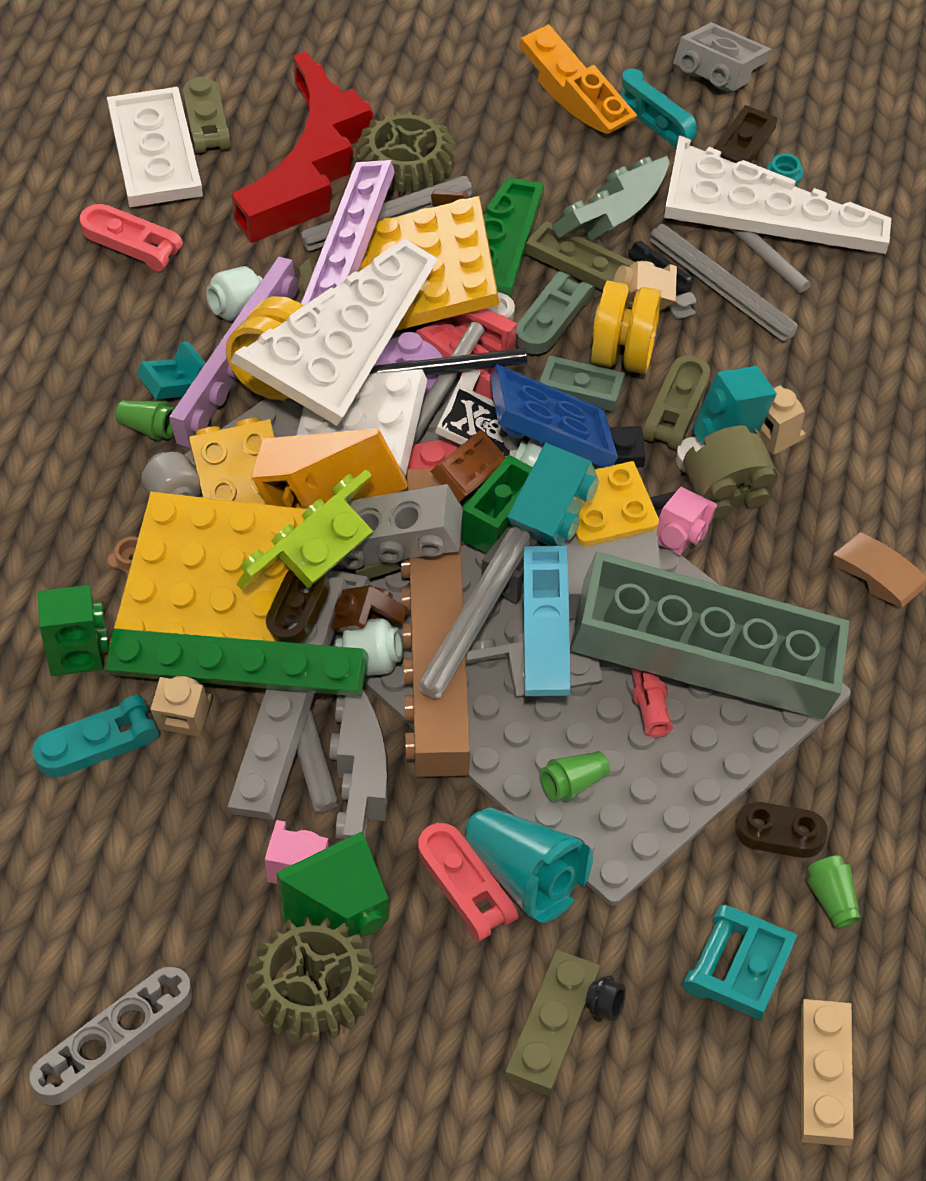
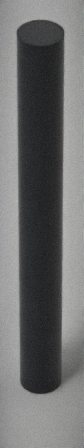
M526 348L381 364L374 365L369 374L422 369L425 376L494 368L496 364L504 367L527 364Z

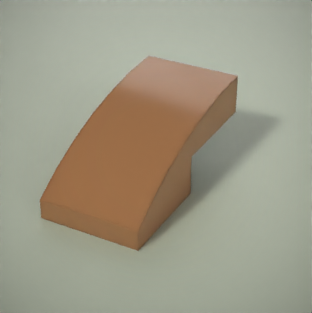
M858 533L833 554L836 568L868 582L869 594L903 608L926 588V576L917 567L887 545L864 533Z

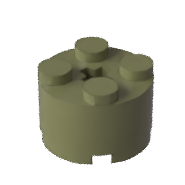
M740 425L718 430L703 438L706 445L697 452L693 446L685 454L683 465L695 493L718 504L712 519L728 515L734 507L747 504L749 508H758L770 500L769 491L776 484L778 473L761 435L756 429L754 433H751L747 426Z

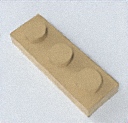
M803 999L801 1005V1142L850 1147L853 1141L851 1003Z

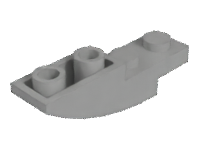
M362 689L361 697L348 695L337 697L335 722L341 723L340 734L332 733L329 758L330 760H337L338 778H343L341 798L342 800H348L346 812H338L336 839L342 840L359 832H362L365 837L368 820L386 821L387 771L384 742L376 714Z

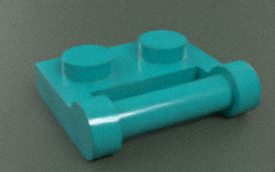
M727 905L718 906L712 918L714 928L695 969L688 971L682 987L686 992L695 997L710 998L758 1020H762L794 947L797 934ZM738 932L745 936L725 981H722L712 975L731 934Z

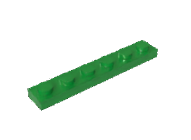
M113 628L105 670L110 675L151 679H160V677L172 679L176 676H186L199 683L361 697L368 653L363 648Z

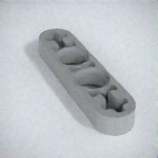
M172 966L157 970L41 1057L32 1066L30 1071V1084L36 1098L43 1104L50 1106L60 1105L68 1101L183 1013L192 1000V989L188 975L180 968ZM165 985L172 989L178 987L179 995L175 998L169 994L163 996L161 988ZM146 998H149L151 1005L156 1003L158 1011L156 1014H153L152 1008L145 1000ZM132 1010L140 1011L144 1014L145 1021L139 1028L129 1031L119 1026V1019L124 1013ZM90 1040H100L106 1044L105 1053L96 1060H86L79 1055L81 1047ZM72 1057L74 1065L80 1071L79 1073L75 1074L73 1067H68L66 1058ZM49 1073H52L55 1077L61 1076L62 1084L56 1088L51 1083L46 1085L44 1077Z

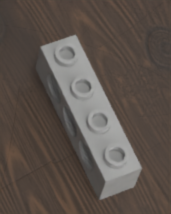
M448 484L350 500L348 502L350 507L365 521L373 532L331 570L357 569L364 565L384 562L396 563L403 559L422 556L434 557L442 553L459 551L463 508Z

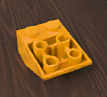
M379 428L263 439L251 476L268 505L292 508L310 507L320 498L326 503L335 495L332 489L345 476L351 474L356 478L366 469L372 477L363 490L351 500L397 493L407 489L408 482Z

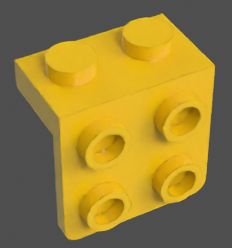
M259 417L248 418L236 422V427L220 430L219 426L207 427L197 430L195 436L189 437V446L200 478L203 498L268 505L251 476L263 439L275 438L270 419L260 421Z
M634 461L595 469L599 480L597 491L590 502H584L578 514L580 521L575 537L581 546H591L648 533L658 528L659 518Z

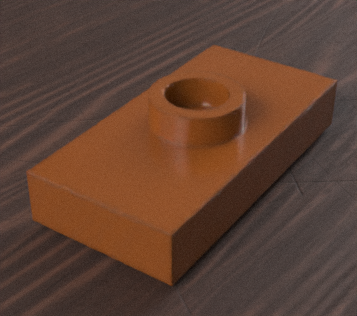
M481 429L430 472L441 485L448 484L458 502H460L490 477L506 457Z

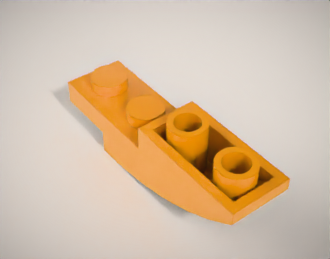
M549 24L521 38L519 48L540 71L537 81L558 103L580 121L598 131L609 134L636 120L637 114L597 67L592 65L586 68Z

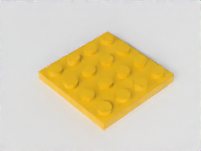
M479 196L459 199L453 203L433 208H424L414 213L394 218H385L376 222L358 272L370 265L374 258L404 238L438 258L395 331L500 305Z
M150 492L114 628L275 641L266 626V616L290 568L280 559L242 591L237 586L238 580L244 573L240 566L258 549L264 554L274 546L271 540L285 526L291 524L296 528L305 520L302 514L307 509Z

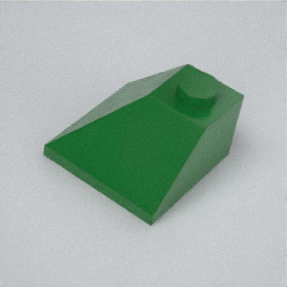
M362 832L276 872L281 918L285 924L289 919L296 927L304 926V919L308 915L312 919L313 925L320 926L327 916L333 930L345 923L349 931L348 937L356 934L362 936L371 935L378 931L385 922L389 921V898Z

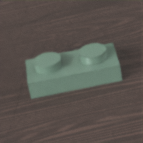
M549 355L540 382L601 407L604 410L615 412L624 385L625 373Z

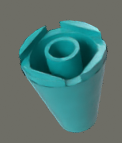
M486 808L476 812L466 824L465 839L523 912L540 923L552 921L569 909L575 901L569 895L577 883L584 887L589 879L593 865V851L578 837L494 808Z

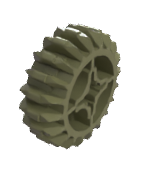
M411 110L408 114L403 115L395 111L394 116L389 117L382 114L380 121L370 120L369 127L362 129V134L357 144V162L391 160L395 173L387 194L392 191H398L400 196H402L404 192L413 193L442 183L444 178H449L453 163L455 162L454 141L452 135L447 130V126L439 125L437 118L428 120L425 112L416 116L412 114Z
M307 915L303 922L304 926L296 928L295 924L288 919L285 924L286 933L282 934L272 928L269 933L270 943L259 941L256 947L258 957H252L248 964L251 974L247 978V989L252 993L250 995L251 1006L254 1010L260 1009L259 1016L264 1025L274 1022V1032L278 1036L290 1028L291 1037L296 1043L301 1039L303 1033H310L311 1041L316 1044L320 1039V1032L327 1031L328 1035L335 1040L339 1035L338 1025L352 1030L355 1026L354 1015L365 1017L368 1011L366 1001H371L375 995V987L372 983L376 980V969L373 965H370L372 963V954L369 949H362L363 940L360 935L356 934L348 937L349 931L345 923L333 930L327 916L320 926L313 925L312 919ZM295 958V964L290 969L282 972V977L275 979L281 967L289 960ZM304 968H306V970H307V972H308V974H309V977H308V976H305V970H304ZM350 978L345 989L336 998L329 1001L328 994L330 991L341 986L340 981ZM314 981L318 982L319 991L317 990ZM295 1003H305L309 1006L298 1005Z

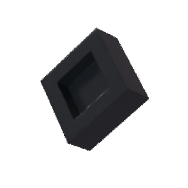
M642 426L609 427L618 455L614 465L634 461L636 468L644 467L645 449Z

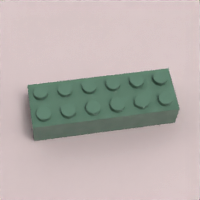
M596 551L583 581L570 651L824 720L841 695L849 620Z

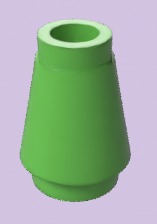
M122 400L116 409V421L160 441L163 438L169 439L174 435L169 416L175 408L171 407L166 401Z
M600 751L551 759L548 761L547 766L540 770V783L546 796L551 801L561 800L568 802L602 778L608 776L610 768L605 755Z
M839 855L830 856L811 864L807 868L810 876L807 879V883L830 920H832L834 927L837 929L858 922L861 917L858 912L859 908L851 866L845 864L842 856Z

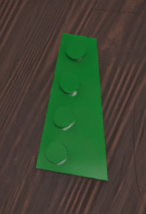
M508 177L487 205L484 220L497 291L511 298L525 255V245L531 236L544 195V183Z

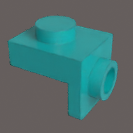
M180 342L174 359L141 362L136 375L155 399L183 397L206 362L189 342Z

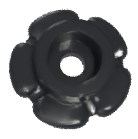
M610 975L603 977L599 982L594 981L590 985L586 996V1007L591 1010L595 1021L601 1022L602 1019L615 1021L619 1017L626 997L625 985L615 982L613 976Z

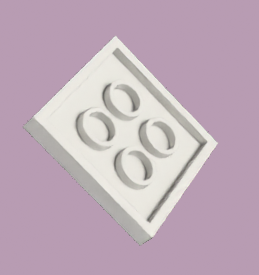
M422 369L369 374L338 426L304 407L296 436L379 428L403 475L406 476L428 379Z

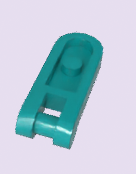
M627 69L623 72L621 84L624 89L621 91L620 96L637 114L636 118L675 147H677L679 135L690 139L691 142L695 140L697 124L690 113L684 111L668 99L666 95L643 80V73L640 70Z
M133 695L124 699L119 706L39 736L32 748L33 759L36 768L43 775L54 778L61 777L148 745L158 738L159 731L155 722L146 716L148 707L143 697ZM131 723L132 727L129 730L120 732L119 727Z

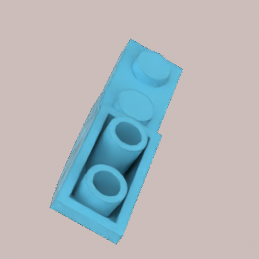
M524 546L525 696H571L567 546Z

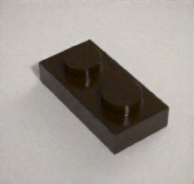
M745 105L713 149L721 151L720 157L737 163L744 160L751 163L776 129L777 117Z

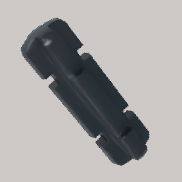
M636 241L628 252V257L634 262L648 261L661 269L670 264L674 265L662 255L650 249L642 241ZM677 268L676 292L681 295L689 291L694 284V280L689 274Z

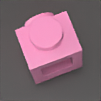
M680 487L661 511L657 528L658 545L678 555L683 553L690 542L696 545L699 540L705 538L718 504Z
M276 820L265 857L267 882L277 884L276 872L328 848V838L320 837L318 834L307 830L288 831L284 821Z

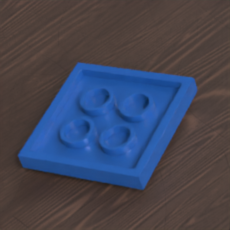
M499 364L495 365L490 375V382L498 424L501 425L505 432L519 438L526 435L538 440L542 447L545 443L561 448L590 460L594 468H597V466L604 468L614 465L618 455L603 408Z

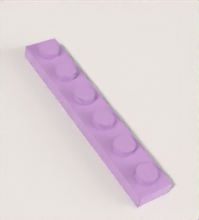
M391 160L356 162L301 304L306 305L331 287L334 289L342 284L346 277L355 271L358 272L395 173Z
M283 257L276 259L169 416L176 444L190 448L189 437L195 436L197 430L208 427L210 418L218 406L224 404L228 391L236 379H238L231 370L226 357V341L242 321L246 320L250 312L261 300L271 296L287 297L290 299L295 297L299 283L298 278L295 277L293 261L291 259Z

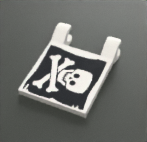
M478 370L463 371L435 433L462 445L482 429L505 457L508 455L514 457L517 450H508L504 445L506 437L499 435L501 425L498 424L494 401L472 391L481 372Z

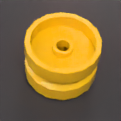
M606 281L594 321L591 365L612 368L618 361L621 346H625L624 367L626 371L647 374L657 330L662 290L642 286L636 292L632 309H628L630 299L628 285L626 283Z
M271 296L261 300L250 312L246 320L238 325L226 341V357L231 370L240 382L254 393L272 400H286L289 398L231 363L230 361L234 353L245 346L247 348L256 342L260 335L270 328L273 330L287 321L291 314L304 306L303 304L287 297Z

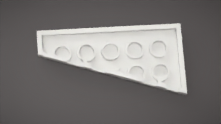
M679 135L664 218L886 254L890 238V217L852 202L843 205L826 199L827 193L814 188L812 193L795 187L796 181L744 160L737 163L720 157L721 151L708 147L706 151L690 146V139Z
M404 238L374 258L370 265L346 277L342 284L334 289L331 287L291 314L287 321L272 330L270 328L261 334L256 342L247 348L244 346L236 351L230 362L338 426L438 258Z

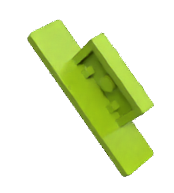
M366 469L356 478L351 474L345 476L332 489L335 495L325 503L321 498L318 499L302 514L305 520L300 525L294 528L291 524H288L271 540L274 546L264 554L258 549L250 555L240 566L244 573L238 580L237 586L243 591L280 559L308 589L373 532L348 504L352 498L363 490L372 477L370 472Z

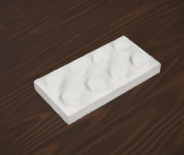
M173 87L107 97L129 207L203 196L202 184L179 88Z

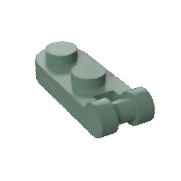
M559 271L519 320L516 333V344L519 349L526 348V353L529 354L547 352L582 307H586L590 303L595 287L584 281L580 284L572 281L570 275Z

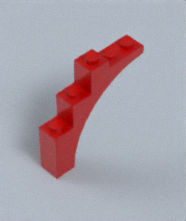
M306 51L293 56L295 84L304 97L309 111L304 132L294 149L276 168L256 182L232 193L234 221L250 243L330 212L329 196L332 195L330 182L351 174L350 158L353 157L351 145L358 142L362 129L368 128L370 120H373V111L370 104L366 100H362L353 88L341 92L339 86L335 83L332 84L326 77L321 64L315 63Z

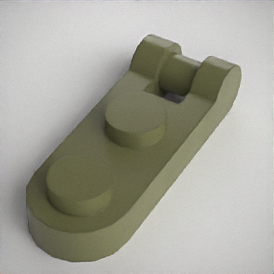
M206 77L191 79L183 87V96L195 154L205 153L207 148L231 149L229 129L226 124L217 83Z
M687 355L681 356L673 362L645 423L643 440L652 443L655 440L669 443L668 447L675 450L678 449V446H681L682 441L686 439L688 430L708 387L710 367L704 359ZM665 420L675 423V426L672 428L661 423Z

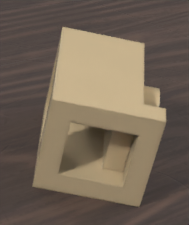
M637 261L630 267L620 266L615 273L614 282L626 283L630 289L629 307L631 308L636 292L642 286L662 290L661 311L676 301L677 266L670 264L661 269L655 267L651 262Z
M781 385L773 388L777 395L759 432L765 447L773 455L805 439L806 433L801 429L805 410L799 400L796 399L795 393L783 388ZM774 424L773 431H771L768 427Z
M176 676L172 679L160 677L151 706V712L158 729L201 737L212 696L205 693L203 685H200L198 681L186 676Z

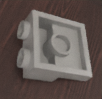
M711 22L680 38L673 64L680 66L690 76L709 79L712 84L721 90L735 91L749 83L752 71L755 68L768 62L771 49Z

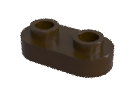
M291 569L286 573L266 616V626L275 641L301 643L310 635L330 591V583L326 574L311 586L314 587L311 592L303 593L307 588ZM297 623L293 628L286 630L290 624Z
M753 802L744 806L738 814L735 828L738 839L748 848L799 858H810L818 855L823 850L828 836L827 824L819 814L810 810L764 802ZM753 819H763L767 824H757ZM798 827H807L811 829L812 832H803Z

